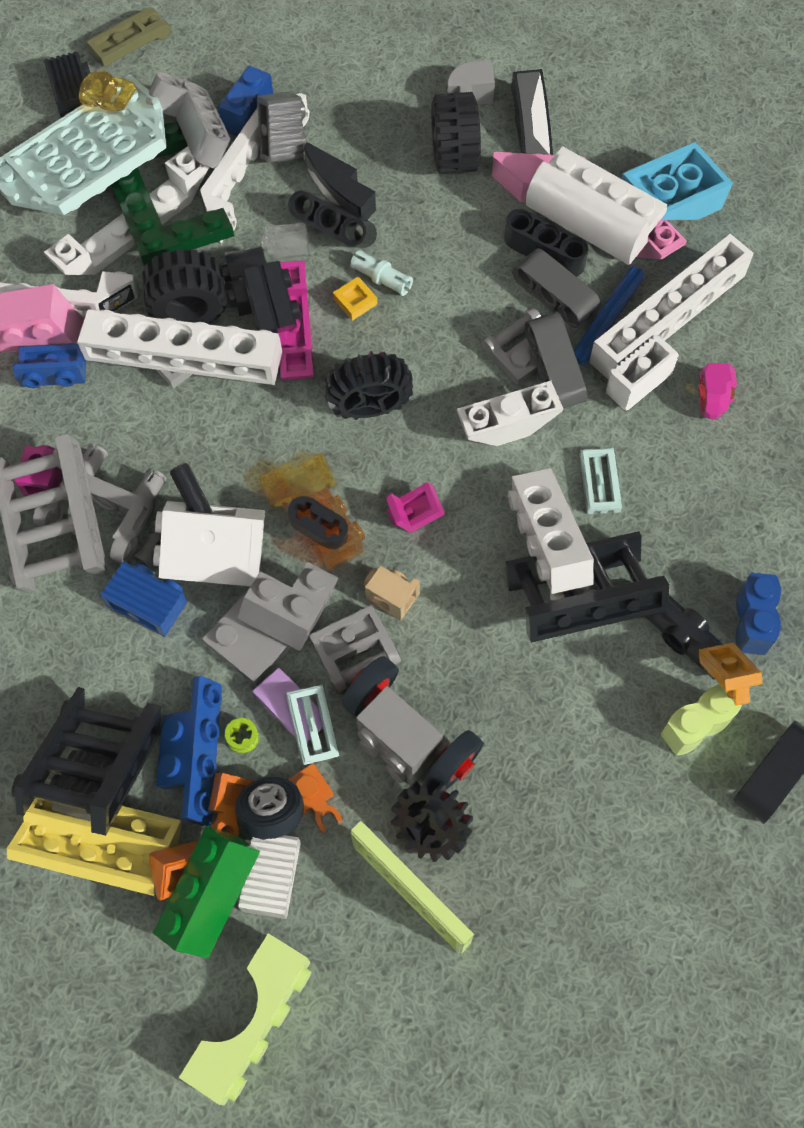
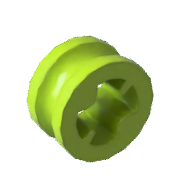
M236 718L225 729L224 736L232 751L247 753L256 747L259 734L251 720ZM242 728H247L248 735H251L250 739L245 738L242 744H238L236 737H232L233 733H240Z

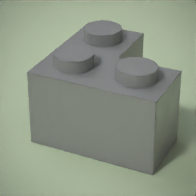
M309 562L306 563L293 587L260 571L244 596L237 619L301 651L329 602L339 578Z

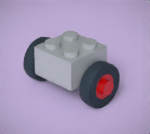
M385 656L375 659L355 675L342 699V705L352 715L357 717V734L359 739H361L359 742L360 747L372 758H375L377 755L388 764L385 767L386 770L400 783L404 780L409 784L417 781L433 763L434 765L430 769L426 780L431 779L435 788L441 782H445L447 790L458 779L460 781L463 780L475 766L473 761L480 753L484 744L483 741L475 733L467 730L452 743L447 745L443 742V734L390 689L398 675V667Z

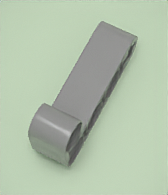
M157 72L149 90V95L151 97H158L164 114L177 119L192 156L199 163L207 167H218L230 137L209 93L195 83L165 72ZM147 97L146 103L153 105L150 98Z

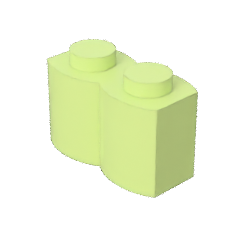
M720 684L713 686L702 694L697 703L688 704L678 709L671 716L660 735L675 755L687 754L697 748L706 736L714 735L725 729L740 711L742 705L735 706L731 698H728L727 691Z

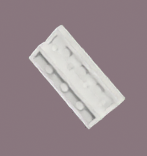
M563 146L549 163L544 161L541 163L531 180L526 196V206L628 265L631 264L647 244L649 233L667 212V204Z

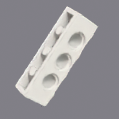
M549 468L512 476V491H508L509 506L511 511H517V523L520 533L527 534V548L530 556H536L537 558L536 567L540 580H546L552 594L593 585L594 559L552 469Z

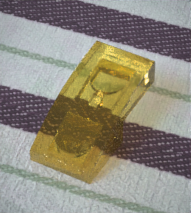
M323 453L294 467L286 463L259 477L272 508L290 504L295 498L300 496L309 497L338 485Z

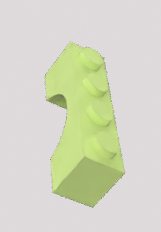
M268 933L247 966V970L256 984L258 994L257 1008L252 1021L244 1031L232 1039L222 1042L201 1041L179 1078L219 1105H225L228 1099L234 1102L247 1082L242 1076L250 1062L257 1065L269 1045L264 1039L271 1027L279 1028L291 1008L286 1002L292 992L296 990L300 993L312 973V971L307 969L310 964L309 959Z

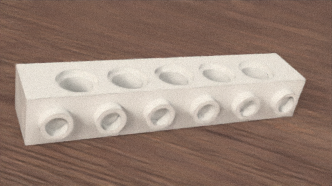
M729 234L596 339L589 363L609 379L611 369H615L616 365H620L621 361H625V357L629 358L630 354H634L635 350H639V346H643L644 342L648 343V340L652 339L653 335H658L665 341L746 275L754 253L733 235Z
M88 309L77 341L87 361L275 385L282 356L279 333H272L268 330L255 331L240 329L236 326L223 327L209 325L204 322L177 321L173 318L160 319L146 317L141 314H120L110 310L97 311Z

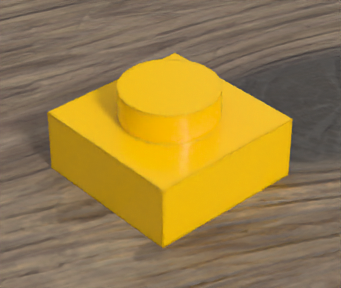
M359 277L333 292V300L352 321L377 305V297Z

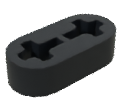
M307 496L295 498L288 507L289 521L291 526L297 531L328 549H338L347 542L348 525L342 516ZM307 509H310L312 519L307 516H303L301 519L298 518V510L305 512ZM337 526L339 535L332 534L328 537L325 527L332 530Z

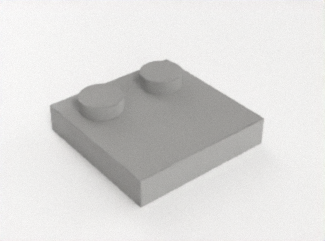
M245 593L202 640L206 646L256 686L291 646L237 619L244 596L246 595Z

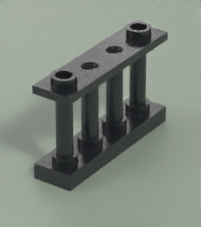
M639 531L586 543L594 559L593 579L599 590L580 595L577 589L563 591L565 598L546 603L537 585L547 582L546 580L541 581L539 578L536 556L505 561L509 592L524 589L531 605L525 607L526 630L531 643L668 611L669 583L664 575L647 579L638 563L641 562L642 539ZM624 565L633 582L613 587L605 570Z
M77 687L70 700L64 701L60 710V716L23 774H18L13 782L12 796L16 800V814L24 816L35 798L86 810L87 815H91V832L106 836L160 735L161 706L147 703L140 716H135L133 719L85 708V688ZM84 722L130 734L127 740H121L118 743L75 732L80 723ZM66 746L115 757L116 759L112 766L107 765L106 768L60 758ZM52 771L101 783L98 792L93 791L90 795L44 784Z

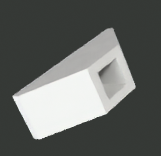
M548 381L458 408L457 414L468 440L499 446L532 435L563 411V406L552 382Z

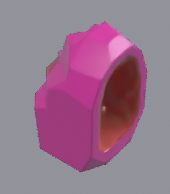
M709 363L700 372L698 389L700 409L703 417L717 420L723 413L728 411L729 405L735 401L736 373L735 368L729 363Z

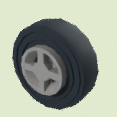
M268 777L252 782L241 791L236 800L235 813L242 830L249 836L262 840L276 839L290 833L298 826L303 817L304 802L297 785L290 780L280 777Z

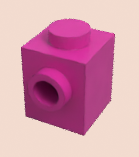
M39 445L38 447L25 446L20 463L53 454L55 448L47 445ZM55 467L16 478L15 483L23 496L58 487L62 481L63 474L62 470Z

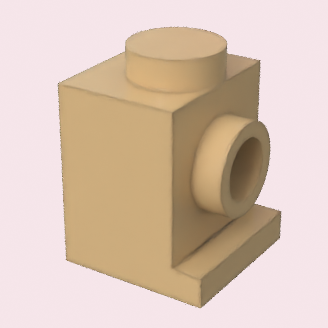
M380 566L378 569L373 568L364 581L366 600L400 621L420 594L419 580L413 578L411 583H409L406 576L398 570L391 569L389 571L383 566Z

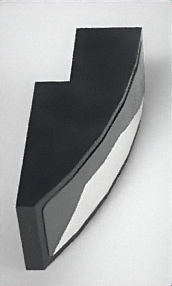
M542 69L513 72L511 91L521 153L553 155L549 108Z
M307 142L304 145L306 167L321 193L328 200L368 220L376 211L375 191L358 182L356 168Z

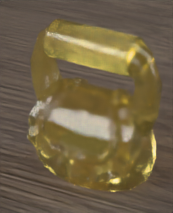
M103 70L94 71L84 78L79 91V99L83 105L88 107H99L108 111H121L126 108L136 91V87L133 82L125 78L113 77L109 72ZM123 87L116 100L111 103V99L116 95L117 88Z

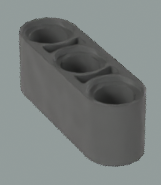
M537 248L512 270L514 279L521 287L553 313H560L563 321L570 327L578 328L601 306L599 297L590 287L541 249Z
M554 312L526 321L525 333L541 382H552L563 409L586 402L587 390L560 313Z

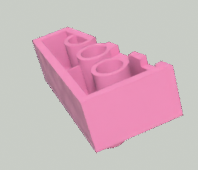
M54 284L0 293V352H19V347L78 344L77 341L83 325V318Z

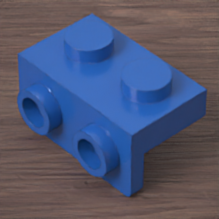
M78 344L19 347L18 364H13L12 372L20 387L39 388L47 385L68 387L74 384L85 383L86 360Z

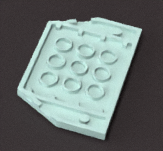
M131 74L127 75L1 156L0 193L14 206L65 215L70 211L78 209L82 203L94 195L102 193L108 186L120 178L128 176L132 170L144 162L152 160L158 153L166 149L163 109L158 97H151L149 89ZM147 97L150 98L153 105L146 103Z

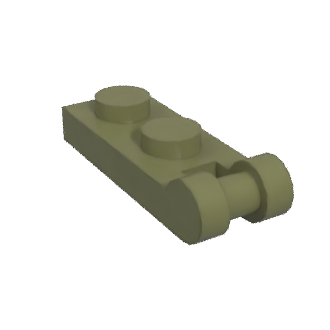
M149 7L86 42L89 51L103 67H106L156 38L163 39L167 37L171 32V27L164 19H160L159 13L153 7Z

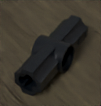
M669 595L668 611L645 617L661 631L663 640L674 652L680 655L686 654L715 680L701 665L699 649L723 645V643L709 632L707 622L698 612L690 608L684 609Z

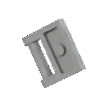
M533 307L523 312L522 318L494 337L488 336L481 341L483 350L517 386L538 372L527 338L507 352H504L500 347L524 332L526 321L541 317L540 313Z
M372 605L309 635L310 642L337 693L347 689L346 685L352 682L355 675L361 669L366 668L371 662L381 656L387 657L395 665L401 662L398 651ZM377 644L381 646L382 652L341 672L339 671L336 664Z

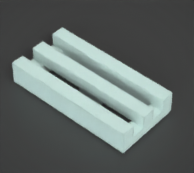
M614 448L581 450L580 463L587 514H594V511H600V513H607L611 510L614 513L621 512L622 504ZM589 457H593L599 502H594ZM601 457H606L612 496L611 502L606 501Z
M323 685L286 693L302 765L338 757L339 753ZM315 694L328 747L327 752H322L309 695ZM300 697L314 755L311 756L309 755L296 698Z

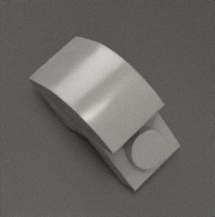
M491 60L468 62L454 69L448 79L447 94L473 92L477 104L493 103L495 80Z

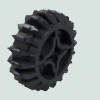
M370 351L368 355L358 354L357 357L352 359L347 357L344 363L335 364V369L329 370L328 377L324 379L326 402L329 405V409H332L335 415H341L344 419L354 417L355 420H358L359 418L389 414L392 410L401 409V404L409 402V397L413 395L412 373L408 365L405 364L404 359L397 358L396 354L386 355L385 352L373 354Z

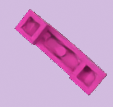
M305 260L280 262L282 269L288 268L293 286L287 288L290 301L297 300L301 319L296 320L297 326L295 329L279 333L282 347L280 360L281 381L314 378Z

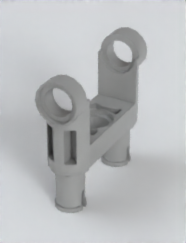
M90 443L83 455L93 504L124 517L112 537L115 540L111 547L110 557L119 563L126 562L128 564L137 550L138 535L154 510L153 500L167 478L159 471H156L153 475L154 469L148 468L135 492H129L94 477L103 461L108 457V453L99 445L95 450L96 445ZM64 499L36 507L33 515V524L40 527L62 521L70 508L69 502H66Z

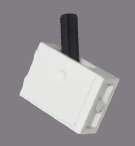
M188 463L177 465L170 470V475L184 502L167 501L163 511H157L155 532L161 533V545H155L153 565L159 566V578L251 586L260 572L265 510L209 505Z

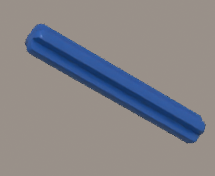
M632 266L628 269L573 350L579 365L587 364L591 357L594 341L607 332L621 314L644 279L645 272L643 269H639L637 266Z

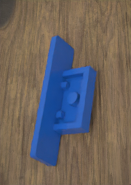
M196 676L193 679L191 711L163 715L156 787L165 790L184 787L182 820L200 826H210L212 823V811H209L208 808L217 770L216 758L222 686L206 677Z

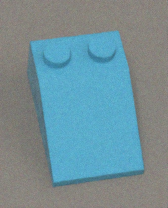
M696 142L624 172L621 177L629 184L667 204V212L661 220H699L722 209L733 185V182Z

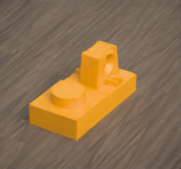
M734 642L699 649L701 665L727 691V696L731 698L734 705L750 703V686L762 684V672Z

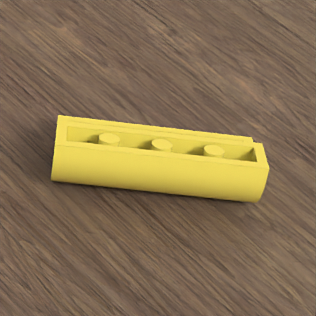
M35 798L23 816L24 822L7 847V859L154 896L156 891L149 854L154 851L178 846L181 820L122 806L107 835L104 836L91 832V821L53 811L52 802Z

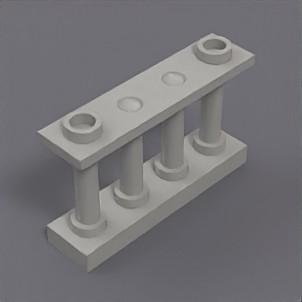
M69 434L54 437L57 449L54 450L53 454L10 466L8 461L0 457V512L12 565L9 567V576L16 589L28 593L36 592L35 577L79 565L84 571L94 575L108 572L80 442ZM55 467L62 470L64 482H61V486L20 498L16 497L13 479ZM64 499L66 502H69L71 514L68 515V519L26 531L23 530L20 516L21 511ZM71 532L76 535L78 547L75 548V552L33 564L30 563L27 549L28 544Z

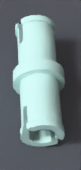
M358 250L355 253L360 257L359 259L355 256L352 257L351 268L372 278L373 283L377 285L383 284L402 296L408 293L404 287L410 290L413 278L392 268L388 261H379L362 250Z

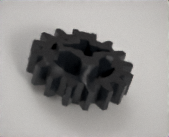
M427 779L422 785L417 781L413 782L408 789L405 788L397 797L398 801L391 808V811L397 814L391 820V825L400 827L401 830L395 836L397 839L405 838L408 841L405 846L407 851L415 847L418 849V858L420 859L426 853H429L432 862H437L441 855L446 860H450L455 852L460 853L472 834L473 830L468 826L473 821V816L464 814V810L469 804L467 802L459 803L456 800L459 794L458 790H454L449 794L446 792L445 782H441L435 788L432 780Z

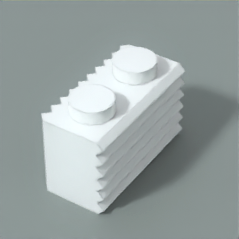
M653 335V338L649 339L648 343L644 342L643 346H639V350H635L634 354H630L629 358L625 357V361H621L620 365H616L615 369H611L606 394L623 410L627 411L673 374L672 371L678 360V353L660 336Z
M284 835L276 839L262 840L252 837V840H245L258 849L260 854L237 899L239 901V909L245 913L287 919L301 845L299 837Z

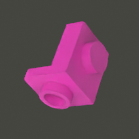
M429 482L400 498L392 493L386 496L389 505L387 514L394 526H399L410 533L445 515L436 490Z

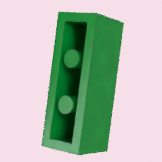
M206 826L153 934L174 951L209 958L260 851L236 835Z

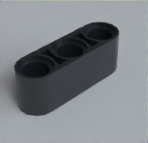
M300 190L293 193L289 198L288 209L292 216L347 245L367 248L376 240L377 231L372 222L318 194ZM309 199L311 206L305 214L303 206L305 201ZM335 212L336 223L331 227L329 216ZM361 225L363 234L357 241L354 232L357 226Z
M524 209L512 210L507 215L504 241L508 247L525 256H528L537 248L541 249L576 277L583 273L589 251L588 244L583 238Z
M796 720L792 722L733 799L735 803L762 824L769 820L804 774V726Z

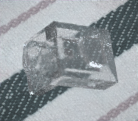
M305 222L273 226L271 223L265 224V233H261V244L263 252H268L270 258L284 259L310 255L307 225Z

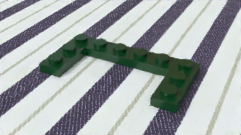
M178 122L164 124L166 149L158 153L155 158L181 151L188 146ZM138 167L132 170L128 176L122 177L111 184L144 266L152 262L151 259L155 256H162L167 251L173 252L176 249L194 250L235 236L224 208L207 211L204 214L186 220H179L163 227Z

